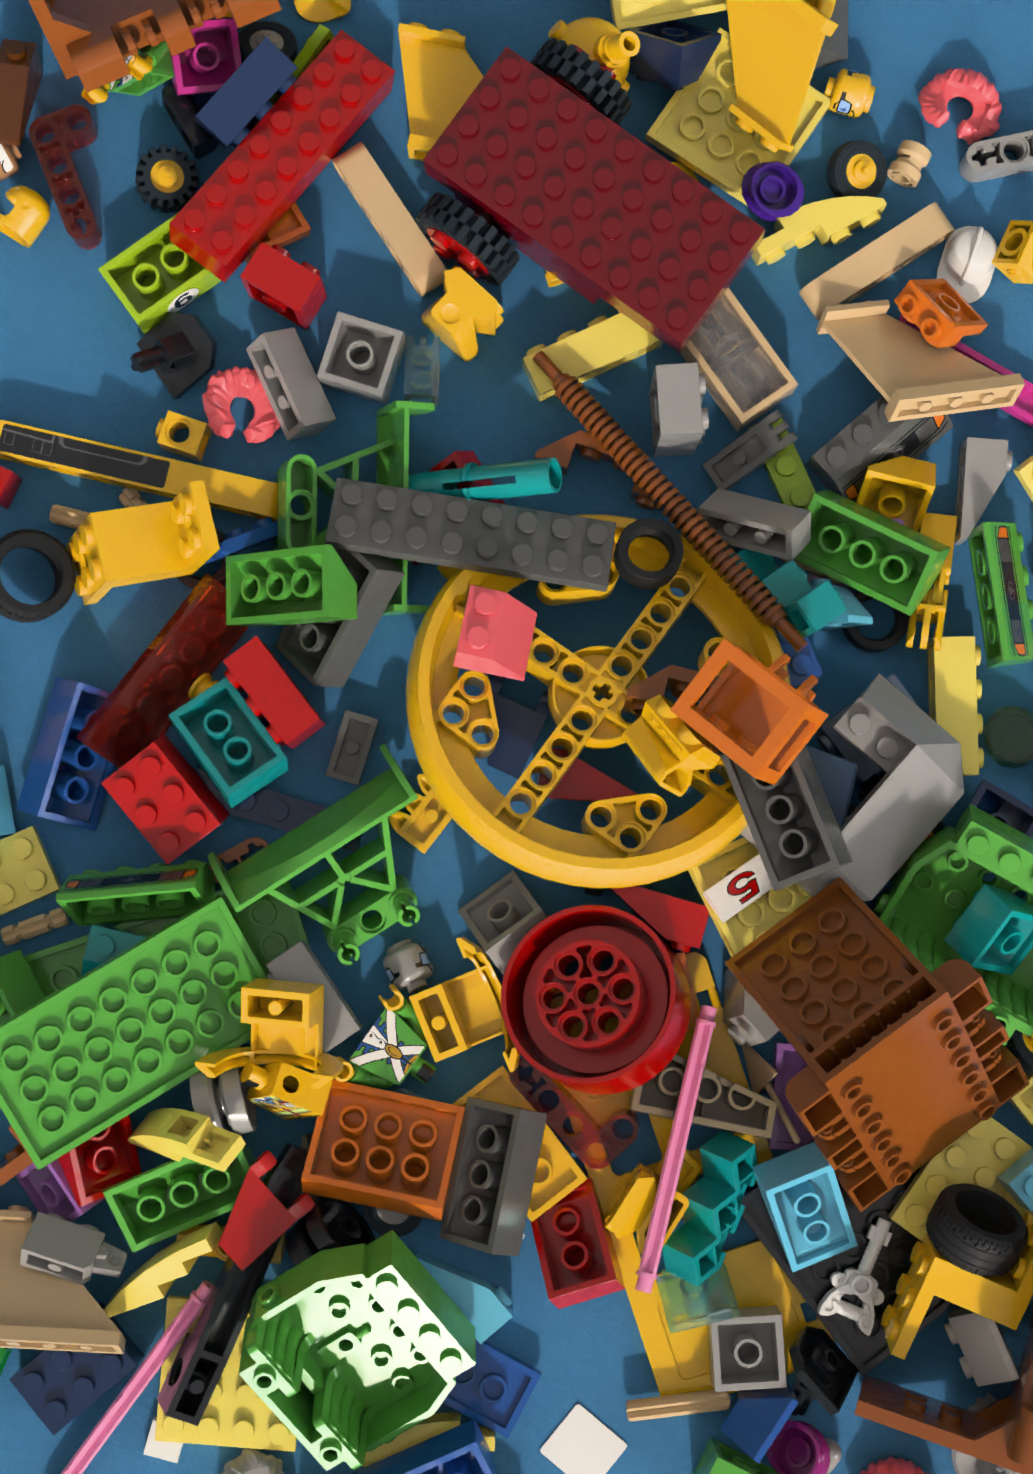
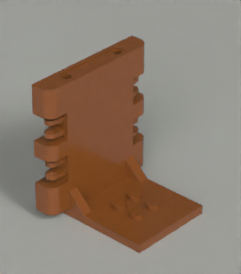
M28 0L66 79L79 75L86 92L130 75L131 73L124 57L138 54V49L147 45L154 47L166 41L172 56L196 47L190 30L204 26L203 22L213 17H216L218 20L223 18L224 15L231 13L237 27L240 28L282 10L278 0Z
M841 877L826 886L725 962L729 971L789 1041L807 1067L788 1081L785 1088L786 1098L803 1125L814 1137L816 1146L834 1169L838 1181L860 1212L896 1185L905 1183L913 1172L979 1122L991 1118L1000 1106L1029 1085L1020 1061L1006 1047L1002 1046V1044L1009 1040L1004 1025L990 1011L984 1009L993 1000L982 976L971 964L962 959L949 960L930 973Z
M1033 1312L1018 1367L1019 1379L1013 1381L1010 1394L972 1412L865 1375L854 1415L1021 1474H1033Z

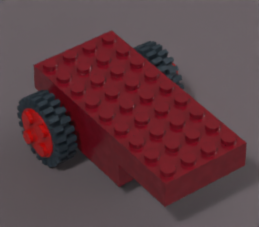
M556 38L547 39L531 62H528L506 46L423 159L426 174L453 192L455 201L447 194L435 192L416 217V223L421 231L425 232L428 239L434 242L435 245L432 248L436 253L446 260L452 257L475 280L479 277L490 284L501 285L520 260L518 252L515 251L516 248L593 304L596 303L599 297L680 354L760 245L765 229L619 126V123L632 106L631 99L627 97L628 93L626 90L620 88L621 83L615 80L616 75L607 66L600 64L597 60H590L589 54L574 44H569L568 46L565 41L561 39L558 41Z

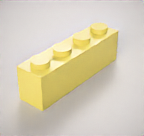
M618 311L619 314L608 319L606 316H600L588 323V328L576 333L575 330H570L561 334L557 338L558 342L547 347L544 344L534 346L526 352L527 356L523 357V368L539 402L555 396V390L552 387L553 382L533 361V357L540 351H543L563 374L568 373L570 376H576L579 382L583 383L662 347L663 342Z
M975 636L942 637L941 650L935 651L933 650L935 638L932 637L927 642L929 717L960 743L963 776L979 775V769H982L984 765L983 749L978 748V734H982L983 731L982 714H977V700H980L982 697V683L980 679H976V666H979L981 662L980 646L975 645Z

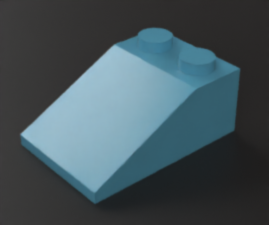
M815 1142L752 1167L764 1203L792 1272L858 1246L834 1169L823 1157Z

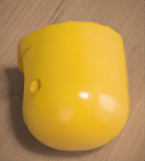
M18 185L10 188L5 193L6 198L14 205V208L7 215L0 214V231L21 245L30 248L47 225L51 212L47 201L38 192L29 187Z

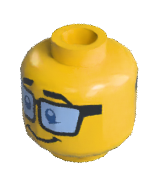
M847 68L841 69L836 78L829 77L824 95L830 98L829 110L832 113L853 119L859 118L863 112L868 113L876 86L871 85V77Z

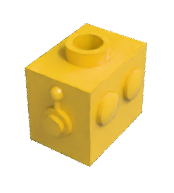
M1010 220L991 262L1013 283L1033 284V221Z

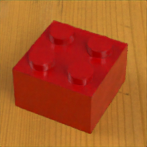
M261 242L240 275L249 297L302 329L307 330L327 299L324 283L319 276L320 271L307 262L303 261L300 265L290 259L291 254L277 244H273L270 247Z

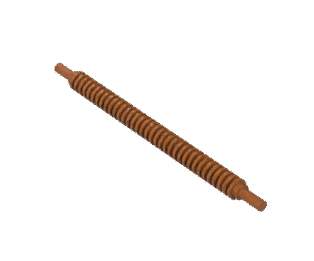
M543 351L538 352L533 357V361L553 382L552 387L555 390V396L561 399L562 404L570 412H573L572 415L578 419L581 425H584L587 431H591L590 435L596 438L600 445L603 444L602 448L608 451L610 457L614 458L617 464H620V468L626 471L629 477H633L632 481L638 484L641 491L645 490L644 494L647 497H651L650 501L653 504L657 503L656 507L658 510H663L662 514L665 517L670 516L668 521L671 524L675 523L674 527L677 531L681 530L680 534L683 537L688 536L687 542L689 544L694 543L692 547L696 551L700 549L698 554L701 557L706 556V563H712L711 568L714 571L718 570L717 575L720 578L725 576L723 581L726 584L731 583L729 588L732 591L738 589L735 595L738 598L744 596L741 601L745 605L751 602L748 609L750 611L757 609L754 613L755 617L759 618L764 615L760 620L763 625L768 624L770 628L775 627L797 652L801 651L808 642L785 618L787 613L783 610L784 605L781 602L775 605L778 598L776 596L769 598L772 594L770 589L763 591L766 585L763 582L757 584L760 578L757 575L751 577L754 572L750 568L745 570L747 564L745 562L739 563L741 561L739 555L732 557L735 551L732 548L727 550L729 544L726 541L721 543L723 538L720 535H716L717 531L714 528L709 529L711 526L709 522H703L704 517L701 514L697 515L698 510L696 508L691 509L692 504L686 501V497L683 494L679 495L680 491L678 488L673 489L674 484L668 481V477L665 474L661 475L662 471L659 468H655L656 464L650 461L648 455H643L644 451L638 448L637 443L632 441L629 435H626V431L620 428L617 422H614V418L608 415L607 410L602 409V405L596 402V398L592 395L590 396V392L584 389V385L579 382L576 376H570L568 373L563 374Z

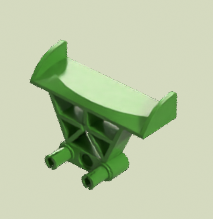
M396 400L377 410L376 445L318 468L315 461L310 456L304 454L295 455L284 461L275 473V476H278L275 479V482L278 483V537L274 544H278V546L274 547V550L325 544L324 539L326 538L328 524L317 532V487L333 501L336 482L325 472L343 466L344 479L359 481V459L376 452V484L408 489L409 416L435 411V403ZM293 498L299 499L304 505V511L301 516L296 515L291 509V500ZM389 557L405 574L383 615L426 614L430 605H407L408 560Z
M385 743L379 746L390 765V769L227 871L214 852L207 855L217 880L237 913L266 894H270L321 923L329 948L337 953L338 960L345 965L353 964L351 956H353L355 961L359 959L360 951L358 946L399 921L401 925L411 927L413 926L410 920L412 917L415 923L420 919V912L416 907L417 896L409 880L403 875L395 874L388 822L389 816L415 801L418 797ZM377 825L379 837L343 860L339 861L333 853L334 851ZM323 858H326L331 865L330 868L295 890L284 884ZM382 860L383 872L368 868ZM345 881L370 887L342 905ZM329 893L326 907L315 902ZM376 910L375 914L371 917H362L367 911Z

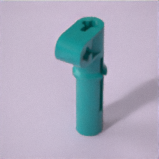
M555 457L478 466L477 463L469 462L463 468L410 474L408 489L480 501L558 493L562 487V470L559 461ZM514 476L516 483L458 489L457 484Z

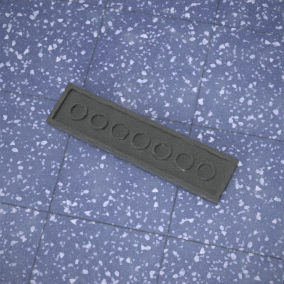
M337 477L325 544H330L335 549L606 592L616 522L474 499L468 500L462 497Z

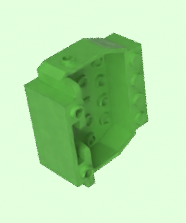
M969 804L954 828L947 826L922 842L905 861L887 891L882 892L873 906L875 915L930 973L949 960H964L944 939L952 930L953 923L968 908L974 894L984 884L1006 889L1012 894L1018 890H1023L1027 894L1022 900L1033 906V838ZM986 873H993L996 876L994 880L989 882L983 880L982 877ZM1033 947L1012 975L973 967L982 976L993 1000L984 1009L990 1011L1004 1025L1009 1039L1015 1030L1027 1036H1032Z
M391 1230L368 1245L362 1243L321 1250L260 1287L252 1299L250 1316L246 1318L239 1375L326 1471L343 1461L351 1469L355 1470L365 1463L366 1452H371L384 1443L392 1442L401 1433L435 1414L455 1386L456 1376L476 1365L475 1327L397 1234Z

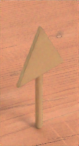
M742 1045L752 1091L759 1094L764 1088L766 1089L771 1100L777 1103L776 1109L795 1144H799L801 1141L770 1083L778 1072L751 1046L745 1047Z

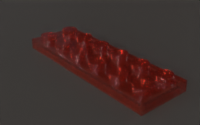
M208 573L204 575L78 734L77 739L118 768H121L168 730L172 725L169 714L191 700L188 692L195 680L204 673L211 675L248 628L226 626V588Z

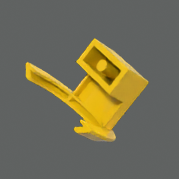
M463 936L456 938L463 958H469L477 969L409 997L435 1063L466 1051L472 1046L504 1034L505 1050L502 1054L511 1073L517 1068L520 1052L510 1039L503 1020L501 1009L502 984L482 948Z
M256 978L241 987L240 1023L251 1024V1046L229 1048L209 1053L195 1061V1066L208 1078H216L225 1071L245 1066L247 1063L259 1065L284 1062L292 1066L315 1071L312 1074V1078L319 1079L312 1084V1089L323 1087L343 1071V1063L340 1059L323 1052L324 984Z

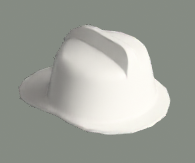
M965 226L955 230L945 243L936 279L944 278L968 304L977 301L988 289L995 266L991 263L998 249L995 239L981 226Z

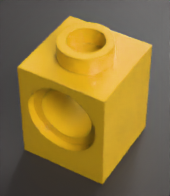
M168 410L166 418H161L158 422L155 437L158 438L157 443L163 450L201 462L212 430L205 422ZM182 428L189 429L187 440L180 443L174 442L176 431Z

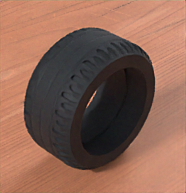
M21 529L10 532L0 538V565L6 554L14 549L27 548L42 554L51 564L55 575V586L47 600L36 605L19 602L11 597L3 587L0 578V615L22 623L38 622L57 613L69 601L75 588L76 570L70 553L58 539L43 531Z
M954 1184L944 1188L936 1199L926 1221L927 1234L936 1250L955 1266L980 1276L992 1277L1009 1272L1016 1264L1028 1240L1027 1226L1016 1208L993 1191L973 1184Z

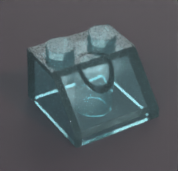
M724 1262L720 1269L698 1287L669 1273L666 1269L661 1271L662 1275L658 1276L656 1280L670 1334L740 1317L739 1308Z

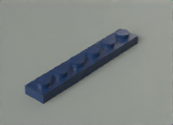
M192 767L227 812L234 816L290 832L328 808L261 788L231 809L206 773L201 769ZM363 833L341 848L354 852L357 851Z

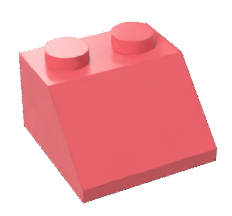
M470 585L453 666L524 681L537 612L506 592Z

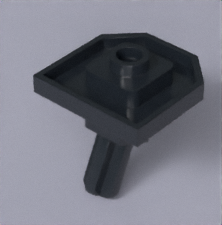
M171 312L137 343L141 351L132 354L130 357L132 362L131 368L134 371L144 373L154 369L172 397L179 399L215 368L217 343L199 316Z
M806 1326L798 1332L789 1349L795 1375L797 1376L792 1387L799 1402L792 1415L796 1416L798 1414L803 1416L807 1412L812 1400L817 1399L827 1412L833 1416L840 1411L858 1370L824 1330Z

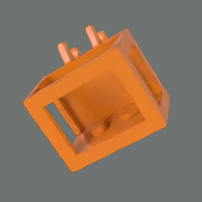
M725 638L670 709L676 716L752 777L772 785L778 782L829 716V714L812 702L816 693L811 689L817 685L819 680L812 674L797 689L785 681L788 672L783 667L790 662V657L787 654L783 653L768 668L746 650ZM727 661H730L728 666L724 669V671L721 673V675L718 677V679L715 681V683L712 685L709 691L705 694V696L702 698L699 704L695 706V703L705 692V690L708 688V686L711 684V682L714 680V678L717 676L720 670L724 667Z

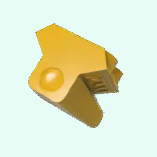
M454 266L452 269L444 271L445 279L443 285L445 294L423 312L421 320L424 326L463 361L471 362L478 354L476 333L496 336V329L504 321L501 316L504 310L497 300L461 267Z
M659 694L645 701L641 716L622 733V737L659 786L681 797L691 785L692 771L714 769L721 756L708 740L670 711L674 703Z
M638 1163L610 1205L603 1221L606 1223L605 1228L613 1232L617 1239L636 1231L638 1249L642 1254L658 1183L652 1168ZM679 1191L675 1192L663 1247L689 1206L688 1198Z

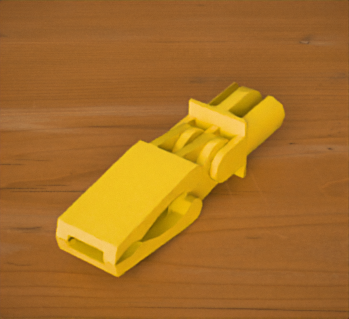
M925 513L921 523V534L950 547V550L933 584V588L929 589L913 615L909 616L906 647L912 648L916 630L915 624L918 621L922 622L919 649H927L930 623H937L933 650H941L948 590L943 591L944 585H949L957 516Z

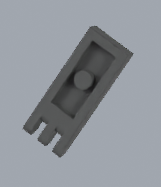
M779 410L772 412L702 464L718 488L724 490L731 489L798 439L794 432L781 439L780 435L790 428L787 421L780 423L775 428L772 426L782 417Z

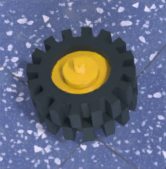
M160 145L157 150L153 147L149 149L147 155L144 154L141 157L140 163L137 165L136 189L138 194L142 195L141 199L144 203H150V208L154 210L160 208L162 212L166 213L173 209V212L179 211L180 207L185 206L195 195L198 184V171L195 170L193 159L189 160L187 158L188 154L184 150L182 153L177 151L178 147L172 146L171 149H168L166 145Z

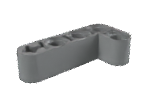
M1033 130L973 143L960 161L959 172L961 176L969 182H981L1033 171ZM1009 150L1015 153L1017 160L1008 159L1004 151Z

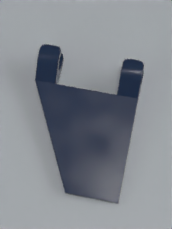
M491 674L489 681L499 728V738L494 752L487 757V763L489 766L519 779L550 713L548 691L545 690L534 711L499 695L498 693L506 677ZM487 735V743H489L491 740Z

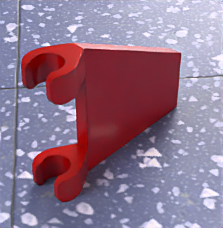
M268 1150L264 1151L249 1166L218 1243L242 1271L315 1205L310 1195L304 1192L286 1209L260 1180V1177L277 1163L275 1156Z

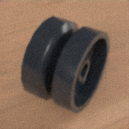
M323 1197L305 1215V1218H301L286 1234L285 1247L289 1258L296 1266L321 1250L362 1243L368 1245L376 1239L367 1222L353 1207L342 1200Z

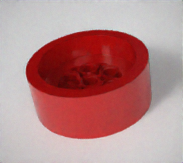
M581 905L567 908L545 918L522 938L512 953L505 969L501 988V1009L510 1039L520 1054L531 1065L571 1089L589 1094L605 1095L625 1092L643 1085L659 1074L671 1062L678 1052L688 1029L691 995L689 983L680 961L669 946L643 921L626 911L614 907ZM612 956L614 961L611 968L607 971H600L602 960ZM573 961H578L579 967L576 973L566 976L567 966ZM633 984L634 990L632 995L627 999H620L621 989L625 985ZM592 989H598L599 993L596 1001L586 1004L585 997L587 993ZM563 993L564 1000L558 1008L552 1009L551 1001L553 997ZM612 1017H618V1027L613 1032L606 1033V1022ZM582 1021L584 1027L581 1034L577 1037H571L570 1031L573 1024Z

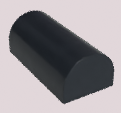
M174 84L163 88L161 92L163 106L195 159L199 160L211 153L219 143L194 120L200 109L191 94L177 95Z

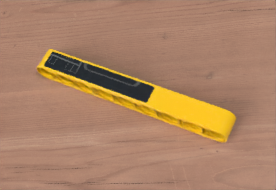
M0 420V459L129 489L135 488L138 491L173 499L189 482L204 480L210 507L259 519L271 517L273 522L278 521V483Z

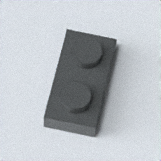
M345 710L325 776L357 786L360 785L379 719Z

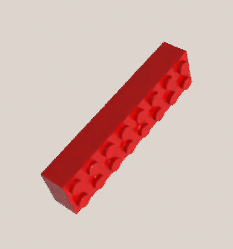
M341 29L169 223L170 241L225 283L392 91L395 70Z

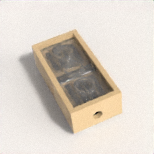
M729 287L681 351L687 363L698 362L699 373H705L707 391L737 432L792 395L798 385Z

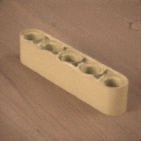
M359 142L332 159L333 165L417 293L423 297L443 284L445 279L444 271L446 270L444 264L364 144Z
M934 202L808 283L799 291V295L816 320L820 321L826 306L848 304L942 243L955 232V229L937 202Z

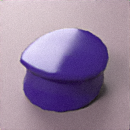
M778 161L758 163L751 167L743 177L741 184L742 196L752 212L760 218L775 221L777 217L790 216L799 210L804 199V186L796 172L788 165Z

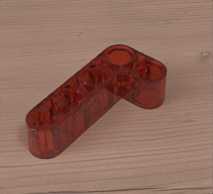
M74 104L35 119L30 125L29 135L68 234L78 247L89 250L100 244L103 234L72 151L93 143L98 135V127L87 108ZM78 121H87L84 128L73 130V126ZM47 133H55L51 141L41 142L43 136ZM58 164H67L65 170L61 173H53L54 168ZM79 194L76 202L65 204L66 198L69 195ZM79 218H82L87 225V232L81 234L82 229L77 220Z
M523 1056L519 1057L516 1070L511 1073L509 1071V1078L513 1086L536 1111L547 1114L546 1122L589 1168L597 1170L608 1166L637 1138L640 1122L638 1116L633 1111L625 1108L618 1109L599 1125L561 1083L539 1071ZM520 1065L524 1068L530 1065L534 1069L531 1076L537 1083L541 1077L545 1080L535 1093L531 1090L535 1082L529 1076H526L524 1079L520 1077L519 1073L522 1070ZM545 1090H553L559 1096V1104L547 1106L541 1099V1093ZM569 1116L578 1117L583 1123V1129L575 1133L569 1131L565 1126V1119ZM618 1119H627L633 1125V1131L628 1135H621L616 1132L614 1123ZM596 1142L603 1144L607 1149V1155L599 1159L594 1158L589 1153V1145Z

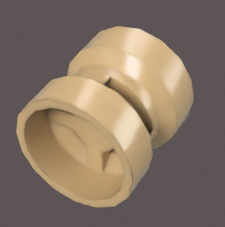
M903 140L897 150V159L891 162L887 170V176L900 186L915 188L921 178L920 171L923 167L927 166L932 154L928 148L918 142Z

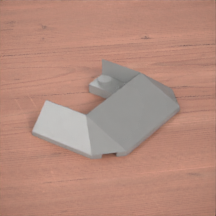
M880 674L873 679L832 728L886 774L841 826L838 824L853 862L797 883L812 897L841 877L862 901H872L964 794L960 743ZM747 826L741 832V835L757 848Z

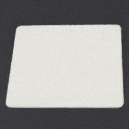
M577 1404L542 1446L540 1452L565 1474H606L627 1448V1444L585 1408Z

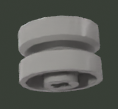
M244 1066L225 1071L216 1078H208L202 1071L189 1077L194 1112L208 1116L214 1126L229 1130L230 1126L231 1130L239 1135L256 1132V1104L247 1099L250 1086L240 1081V1075Z

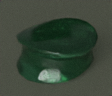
M1004 706L997 709L989 717L985 725L984 743L988 753L997 763L1004 767L1018 768L1025 766L1033 759V715L1025 708Z

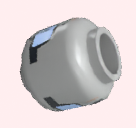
M411 939L396 943L386 950L388 955L383 959V967L391 984L395 985L398 990L407 989L409 994L420 991L428 986L426 980L433 974V966L422 944L413 943Z

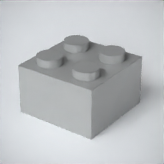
M338 311L316 377L323 386L387 405L407 344L404 332Z
M777 1306L706 1310L710 1374L715 1392L787 1388L782 1314Z

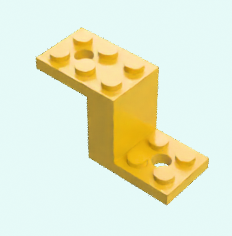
M204 480L189 482L169 502L90 513L70 537L69 543L66 544L77 574L75 591L78 596H82L84 605L98 603L112 587L192 575L220 550Z
M1026 1212L1023 1216L1028 1229L1027 1243L1014 1267L1003 1275L992 1277L980 1276L955 1266L936 1250L927 1233L922 1243L916 1242L910 1256V1261L913 1263L908 1274L903 1273L900 1276L896 1286L897 1298L893 1306L888 1305L881 1320L891 1355L905 1360L934 1295L1013 1330H1017L1033 1295V1212Z

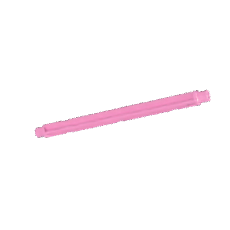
M701 1005L699 1018L695 1019L694 1035L639 1270L636 1271L638 1279L635 1290L650 1294L654 1279L657 1280L658 1278L656 1274L713 1028L716 1027L714 1020L717 1008Z
M204 1280L197 1290L191 1292L188 1301L61 1474H82L204 1309L214 1288L210 1282Z

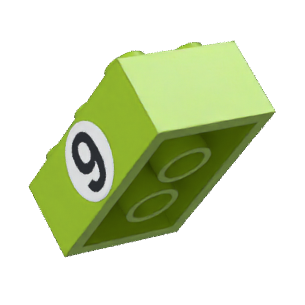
M177 214L98 268L144 334L155 328L171 312L177 313L221 282L218 277L170 241L169 223Z

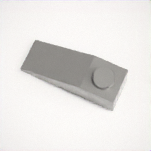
M967 437L960 444L955 508L957 525L954 545H960L968 539L1004 479L1006 471H1010L1013 454L1012 451H1008V440Z

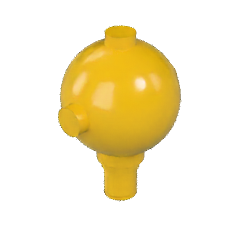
M583 17L568 24L563 20H559L554 24L548 33V37L556 38L558 41L561 39L568 46L569 44H574L589 54L590 60H597L600 64L611 69L616 75L615 80L621 83L620 88L628 92L630 84L626 81L630 68V57L636 55L640 49V40L634 32L625 31L621 33L610 22L596 17Z

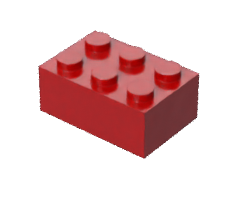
M257 635L223 660L228 667L224 672L225 676L240 692L246 691L249 695L245 699L246 704L261 720L263 718L268 720L270 725L266 727V730L278 745L280 744L282 747L287 745L295 749L326 725L267 645Z
M165 733L101 782L167 865L217 828L230 815Z

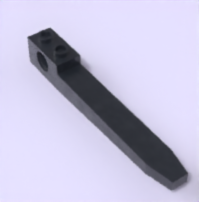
M289 1142L276 1159V1165L266 1173L263 1183L286 1209L299 1197L302 1191L301 1177L308 1150ZM282 1235L243 1271L229 1256L227 1257L192 1334H186L157 1397L165 1416L198 1426L251 1309L252 1299L260 1288Z

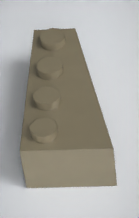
M676 1054L671 1062L654 1078L632 1089L628 1110L674 1120L687 1060ZM704 1068L692 1124L771 1139L777 1103Z

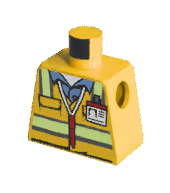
M284 1062L260 1066L247 1063L240 1075V1081L250 1086L247 1094L248 1101L285 1120L323 1116L332 1086V1081L319 1089H312V1084L319 1078H312V1073Z

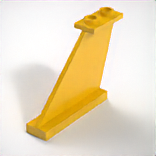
M726 0L737 105L732 103L728 110L737 116L735 123L749 133L755 130L762 135L760 142L765 147L775 153L778 149L791 153L794 149L791 140L825 35L831 37L838 24L806 0Z
M417 22L409 24L399 23L398 32L410 128L407 144L408 156L410 159L423 161L484 76L467 53L466 36H462L459 32L451 29H443L442 31L428 29L427 26Z

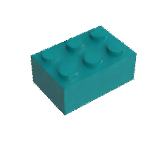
M227 677L169 714L172 728L231 809L289 770L287 757Z

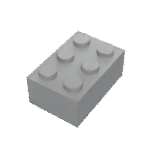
M698 362L655 365L649 388L653 457L694 455L698 444H702V437H705V429L709 427L708 409L701 408L703 394H706L705 373H699Z

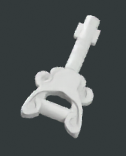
M879 1217L876 1225H870L866 1238L870 1240L858 1269L847 1268L844 1274L839 1271L832 1273L830 1282L834 1287L825 1294L817 1307L820 1315L829 1316L838 1313L854 1320L858 1328L867 1336L871 1334L874 1325V1305H880L885 1298L883 1292L877 1288L878 1283L871 1276L882 1246L887 1247L892 1233L888 1232L892 1224L890 1221ZM844 1294H855L862 1300V1306L860 1308L842 1300L841 1297Z

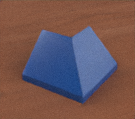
M788 1383L787 1388L740 1390L735 1392L737 1402L720 1427V1430L757 1463H760L799 1403Z

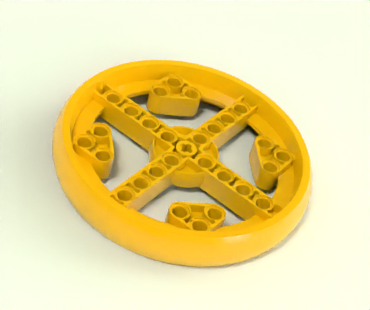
M608 514L573 515L616 522L607 590L603 592L560 585V589H551L545 582L538 581L536 586L538 599L546 605L556 606L602 600L609 597L619 577L614 562L617 541L627 525L638 519ZM679 533L684 553L676 575L669 583L658 589L615 648L591 646L572 653L538 628H534L526 672L548 686V705L557 727L506 796L502 795L494 787L474 759L489 757L494 752L499 738V728L489 678L482 672L470 670L458 679L459 667H454L453 665L470 585L508 593L515 587L528 581V579L458 568L437 593L422 619L413 642L406 678V713L410 737L420 767L434 794L454 821L479 845L499 859L524 872L545 880L570 886L597 889L625 888L650 884L673 877L698 866L719 853L748 826L721 758L714 769L692 771L690 786L702 793L704 797L688 811L662 825L661 823L667 814V805L665 800L655 793L598 800L591 803L581 820L583 834L563 830L534 818L585 747L609 749L626 743L622 733L632 723L626 722L622 718L621 713H631L630 710L623 708L628 689L648 678L643 667L690 603H693L706 616L721 636L712 638L705 644L697 659L698 671L709 659L708 653H713L724 638L746 650L768 668L784 653L775 629L770 628L768 624L763 625L760 622L764 615L756 618L754 613L757 609L754 611L748 609L751 602L745 605L741 601L744 596L738 598L735 595L738 589L732 591L729 588L731 583L726 584L723 581L725 576L720 578L717 575L718 570L714 571L711 568L712 563H706V556L701 557L698 554L700 549L696 551L692 547L694 543L689 544L686 540L687 537H683ZM638 537L629 545L628 556L630 560L642 570L650 572L659 571L668 563V550L657 539ZM670 588L681 589L685 596L678 597L674 595ZM657 613L662 615L666 622L658 623L654 621L651 614ZM639 639L646 644L647 648L638 649L632 644L631 640ZM538 652L546 653L551 660L549 662H540L535 658L534 654ZM727 661V663H726V664L724 665V667L720 670V672L717 674V676H720V675H721V673H722V672L724 671V669L728 666V664L730 663V661ZM786 664L783 667V669L788 672L785 681L791 685L789 671ZM622 666L626 669L628 675L619 676L613 672L612 667ZM572 672L578 676L580 681L575 683L569 682L564 678L563 673ZM474 685L482 693L478 696H471L465 692L464 688ZM600 694L606 697L601 699V701H598L594 698L599 696ZM448 712H454L461 717V721L455 724L449 723L444 719L443 715ZM582 719L588 724L589 728L579 730L573 726L572 720ZM478 732L485 733L491 741L487 744H479L472 736ZM562 746L568 751L569 756L565 758L557 757L551 748ZM541 773L548 778L549 783L544 786L537 785L532 781L531 775ZM709 773L720 774L724 779V784L717 785L713 783ZM514 801H522L527 805L529 811L524 814H518L513 811L510 804ZM649 807L653 809L656 813V819L648 820L644 818L640 808ZM594 814L602 815L607 821V826H595L590 816ZM620 836H632L636 840L637 847H625L621 843Z

